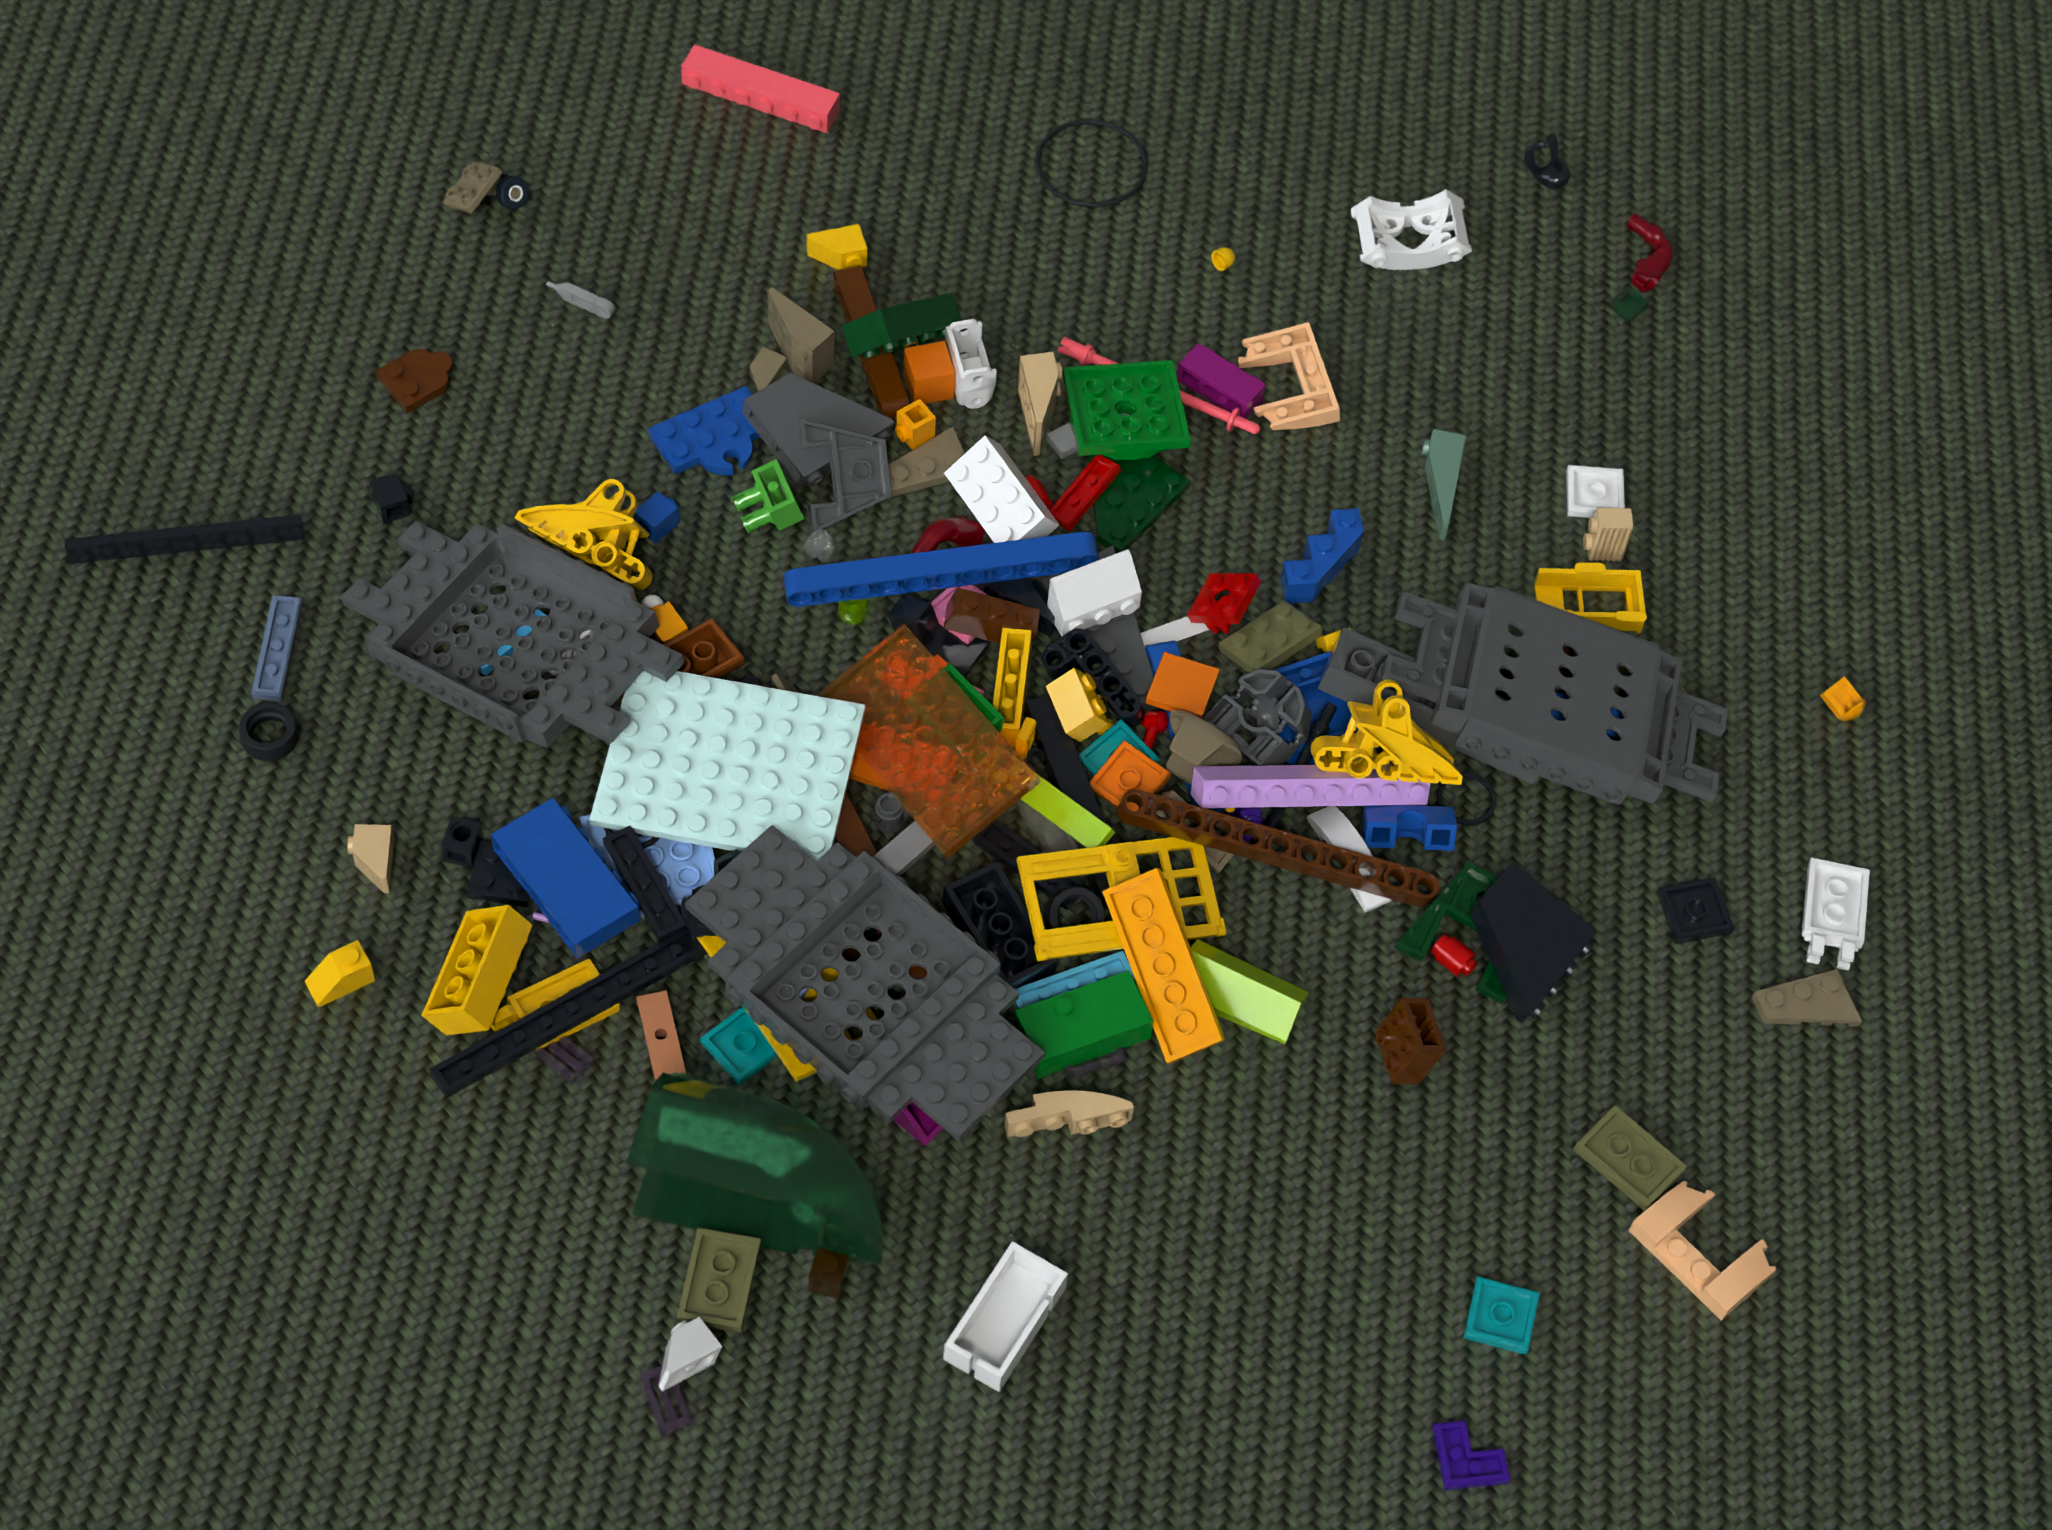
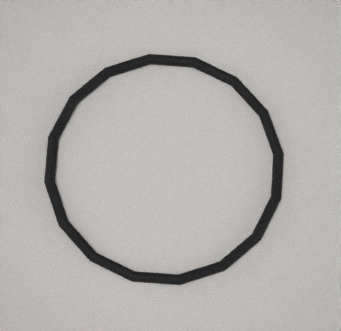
M1084 119L1067 122L1050 131L1038 145L1035 166L1040 181L1054 196L1072 205L1097 208L1116 205L1133 196L1146 179L1148 160L1143 145L1129 131L1111 122ZM1093 124L1110 127L1126 135L1138 147L1143 161L1141 178L1130 192L1115 200L1097 203L1074 200L1056 191L1044 178L1040 166L1042 148L1054 134L1071 126Z

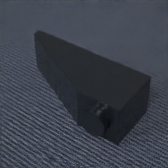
M1029 578L980 584L979 589L988 596L1040 609L1038 630L1049 637L1053 635L1055 617Z

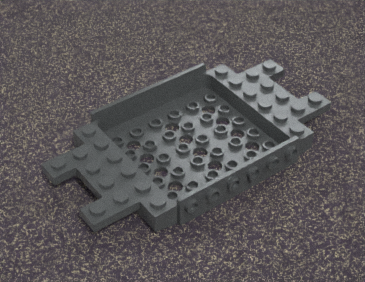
M415 521L397 539L400 548L414 554L411 559L381 589L359 578L340 597L344 606L379 623L364 641L370 655L381 661L389 673L521 743L528 740L546 748H549L570 724L611 744L629 725L626 715L610 708L643 671L667 682L685 662L682 654L649 638L659 627L655 611L637 602L635 590L631 585L626 582L621 583L611 578L606 572H599L590 568L585 562L581 560L576 561L566 556L561 550H554L544 545L539 539H532L522 534L517 528H510L502 523L497 527L498 533L477 523L457 542ZM497 586H505L507 588L503 594H491V591ZM485 605L488 607L485 613L476 615L472 613L477 606ZM541 608L551 610L549 615L536 617L534 612ZM460 625L469 626V630L466 633H454L455 628ZM521 626H530L532 628L529 636L518 637L516 630ZM591 630L595 632V636L592 639L581 640L579 638L585 631ZM447 644L451 646L447 653H435L436 648L440 645ZM510 645L513 647L514 651L510 656L500 657L497 655V650L501 646ZM573 650L577 652L573 659H561L562 654L566 651ZM489 664L490 667L495 669L491 676H479L481 666ZM555 670L558 672V676L555 679L544 680L542 678L547 671ZM536 690L540 692L536 699H524V695L529 691Z
M1465 583L1457 598L1455 609L1402 591L1394 619L1421 628L1416 657L1413 663L1388 654L1384 662L1380 682L1394 680L1403 691L1435 702L1431 724L1457 733L1455 746L1618 805L1622 804L1627 795L1654 804L1663 791V785L1710 802L1716 797L1719 773L1693 764L1692 760L1697 728L1721 737L1726 730L1728 708L1678 691L1682 661L1657 648L1658 644L1495 586L1493 589ZM1508 627L1518 628L1522 636H1513L1508 631ZM1568 646L1573 648L1577 656H1568L1562 647ZM1504 648L1514 649L1518 657H1509L1505 654ZM1617 667H1626L1631 676L1620 674ZM1559 668L1569 669L1573 677H1564L1559 672ZM1507 669L1511 671L1514 679L1504 678L1499 670ZM1620 687L1624 689L1628 697H1619L1613 688ZM1555 689H1563L1564 691H1566V694L1569 697V699H1562L1558 697L1555 693ZM1502 690L1506 692L1510 700L1504 701L1499 699L1495 691ZM1610 709L1620 710L1624 719H1617L1612 716ZM1551 711H1560L1565 720H1556L1551 715ZM1613 730L1617 732L1621 740L1614 741L1610 739L1606 731Z

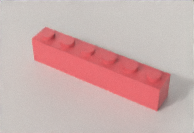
M695 44L681 66L683 85L784 118L787 121L808 126L814 130L828 133L840 111V93Z

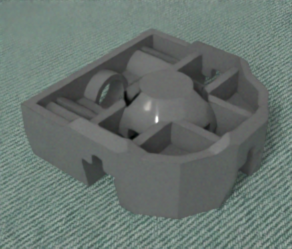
M1258 669L1243 675L1238 680L1240 687L1237 689L1236 696L1232 695L1229 697L1225 694L1203 720L1213 724L1220 731L1233 738L1241 750L1242 758L1252 766L1283 765L1307 740L1312 714L1306 696L1300 688L1293 685V683L1277 671ZM1289 690L1288 693L1279 701L1278 699L1285 693V691ZM1247 696H1250L1254 700L1251 702L1253 706L1250 709L1247 707L1244 710L1240 704ZM1251 718L1257 720V727L1250 725ZM1242 726L1249 735L1256 738L1251 745L1237 734ZM1285 726H1288L1298 734L1295 737L1296 741L1294 743L1290 742L1287 745L1278 736Z

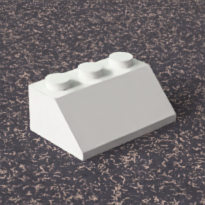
M1127 549L1050 579L1047 606L1055 617L1054 625L1061 637L1075 628L1085 630L1096 624L1102 625L1112 618L1122 614H1131L1140 608L1142 591L1130 551Z

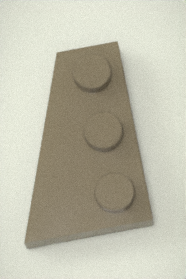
M1837 969L1758 990L1751 997L1763 1023L1800 1025L1801 1022H1820V1025L1832 1026L1833 1023H1848V1026L1859 1027L1862 1022Z

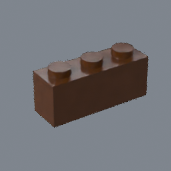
M957 587L947 603L943 629L999 644L1001 643L1002 628L1031 630L1033 641L1037 635L1040 609Z

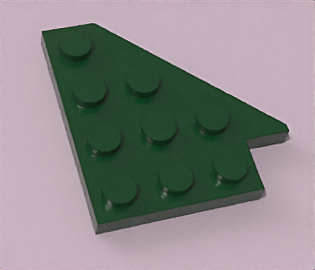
M1086 455L1087 463L1089 464L1096 455ZM1154 455L1146 459L1119 461L1106 457L1120 465L1121 472L1094 502L1093 509L1098 542L1106 548L1113 545L1116 554L1129 549L1190 488V480Z

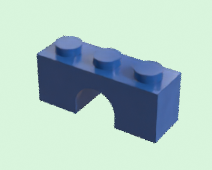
M1370 805L1364 806L1361 830L1363 841L1367 847L1394 848L1395 839L1412 837L1423 843L1424 850L1454 851L1457 822L1453 807Z

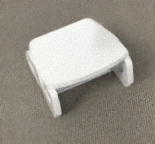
M975 319L953 322L950 326L946 327L945 343L955 370L954 392L957 402L971 409L980 408L990 401L996 385V369L990 368L981 338L982 323L981 321L977 322Z

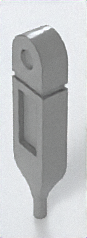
M550 281L546 283L547 286L555 289L565 301L591 313H596L600 317L608 319L615 311V306L609 300L598 297V295L571 283L554 284Z

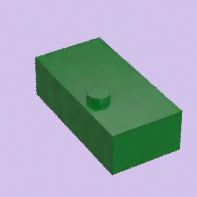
M1128 970L1017 1009L1014 1013L1013 1026L1045 1052L1044 1058L1033 1068L1036 1078L1039 1079L1151 1039L1154 1021Z

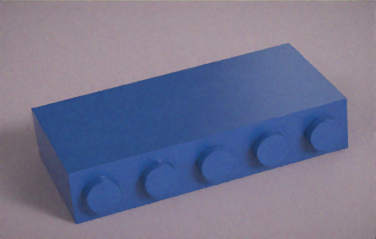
M554 798L491 834L494 851L577 959L639 922L638 908H640V903L632 892H626L622 887L623 882L619 874L615 870L610 871L601 851L590 846L586 832L582 827L576 828L572 823V816L564 805L559 806Z

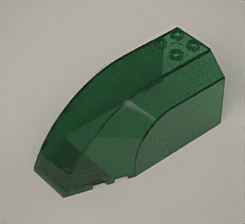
M662 1072L651 1087L627 1159V1164L646 1169L632 1212L633 1215L696 1231L697 1228L759 1238L761 1239L760 1247L788 1254H797L798 1249L813 1250L812 1254L815 1257L819 1247L849 1255V1261L881 1264L883 1229L876 1200L859 1166L829 1132L802 1113L776 1101L720 1087L719 1084L713 1081L705 1080L700 1082L689 1079V1077L681 1073L668 1074Z

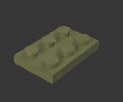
M1283 600L1218 644L1222 654L1250 673L1258 669L1272 670L1322 636L1323 633L1322 626Z
M1616 1105L1573 1149L1644 1211L1653 1205L1687 1168V1165Z
M697 1228L678 1309L677 1322H690L700 1317L709 1328L741 1333L760 1251L761 1239Z

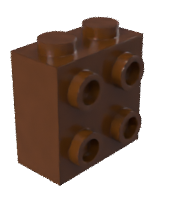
M1401 998L1375 1031L1376 1042L1382 1052L1385 1068L1389 1073L1392 1084H1420L1447 1051L1428 998Z

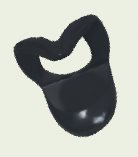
M1553 133L1547 136L1546 142L1542 141L1530 145L1525 150L1524 160L1529 171L1543 186L1550 189H1559L1564 187L1569 181L1571 173L1569 168L1558 158V141ZM1550 147V162L1544 167L1537 166L1534 150Z

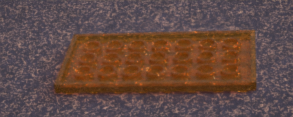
M905 624L900 626L816 695L865 705L866 711L856 751L947 859L1041 782L1038 776Z

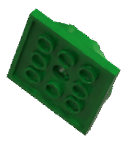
M1173 360L1063 368L1062 376L1070 411L1069 420L1075 436L1078 456L1100 454L1117 461L1150 458L1167 449L1190 448L1191 439Z

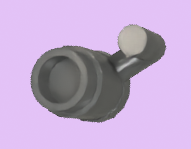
M919 792L913 793L911 795V803L903 806L901 799L896 794L885 793L881 795L875 806V826L884 833L890 834L899 831L904 824V818L922 811L923 795Z

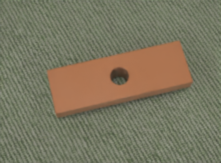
M667 990L637 996V1006L655 1083L686 1077ZM665 1037V1039L659 1040L657 1038Z

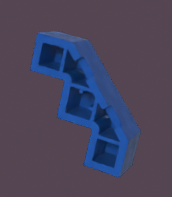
M1359 508L1331 510L1327 526L1328 534L1307 536L1304 551L1305 560L1284 561L1280 582L1283 597L1287 603L1313 602L1327 583L1330 584L1340 573L1346 562L1359 552L1364 532Z

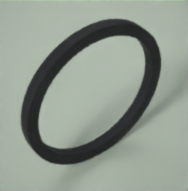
M1461 772L1462 778L1476 780L1486 787L1490 793L1492 804L1490 810L1484 816L1474 820L1456 817V822L1466 826L1481 824L1488 820L1495 810L1496 793L1491 784L1483 777L1473 773ZM1442 783L1437 792L1438 806L1445 807L1442 801V791L1447 784Z

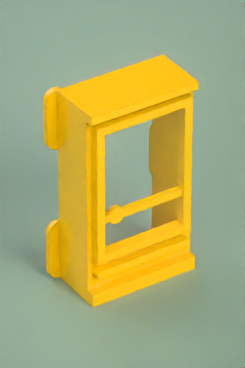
M1577 563L1574 569H1538L1534 582L1535 600L1564 610L1563 591H1577L1579 612L1572 610L1564 611L1619 631H1636V634H1641L1647 619L1641 570H1606L1605 565L1602 563ZM1582 591L1624 592L1627 611H1618L1617 613L1584 612Z

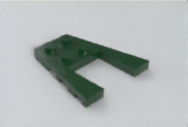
M1468 862L1403 937L1398 940L1394 949L1421 962L1444 915L1477 932L1469 912L1498 877ZM1489 959L1475 991L1503 1004L1507 997Z

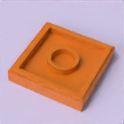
M1164 652L1145 704L1171 712L1173 710L1188 711L1202 719L1220 669Z
M1124 740L1089 783L1094 793L1115 808H1118L1124 793L1128 790L1138 789L1157 795L1170 779L1171 773ZM1133 802L1126 803L1129 810H1140L1137 804Z

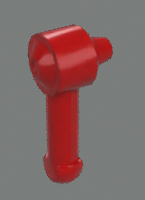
M1150 710L1145 714L1143 721L1140 723L1146 729L1143 742L1151 750L1157 734L1163 733L1167 729L1168 717L1164 711Z

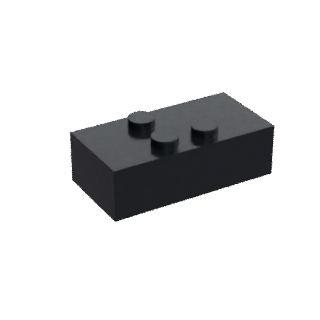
M994 862L944 886L942 903L952 920L955 921V925L959 927L960 931H966L971 934L976 940L977 945L983 950H989L996 955L1001 964L1000 977L1011 987L1016 989L1055 975L1057 958L1037 961L1034 950L1035 940L1028 911L998 862Z

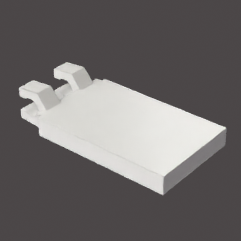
M1810 858L1807 869L1801 933L1804 941L1809 942L1807 962L1819 964L1820 956H1823L1824 947L1827 945L1839 948L1836 968L1849 970L1850 962L1854 960L1855 951L1858 952V949H1861L1864 944L1869 869Z

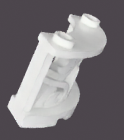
M1445 189L1429 198L1414 201L1415 206L1401 207L1400 202H1388L1369 196L1351 208L1352 218L1356 219L1358 223L1363 254L1360 255L1361 261L1372 265L1374 268L1405 270L1425 269L1460 260L1463 256L1472 252L1471 245L1468 243L1462 209L1465 208L1463 199ZM1452 215V221L1446 222L1447 217ZM1404 227H1413L1419 233L1429 235L1416 249L1408 248L1393 238L1401 234ZM1454 230L1456 237L1451 238V234L1448 231Z

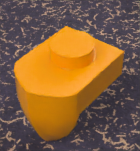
M1845 676L1820 694L1823 701L1841 721H1850L1858 718L1865 708V698H1861Z

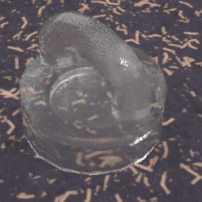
M823 529L816 530L806 540L804 545L805 552L813 558L817 557L821 561L830 559L833 553L831 535Z

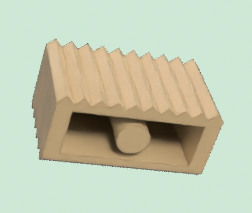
M1596 508L1594 517L1589 518V533H1584L1583 549L1588 550L1589 560L1604 561L1606 559L1608 562L1610 560H1618L1620 562L1623 559L1633 530L1631 508Z

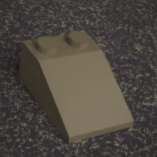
M771 287L768 290L769 326L784 356L787 357V362L794 374L815 383L834 366L835 331Z

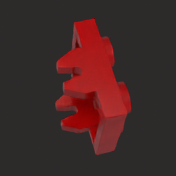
M1210 573L1187 617L1191 623H1205L1206 627L1215 634H1218L1220 629L1225 634H1228L1231 624L1240 623L1262 581L1257 574ZM1224 590L1230 592L1229 595L1222 597L1219 601L1215 600L1219 592Z

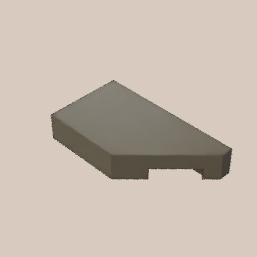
M762 347L750 365V374L756 385L757 392L775 382L787 364L786 356Z

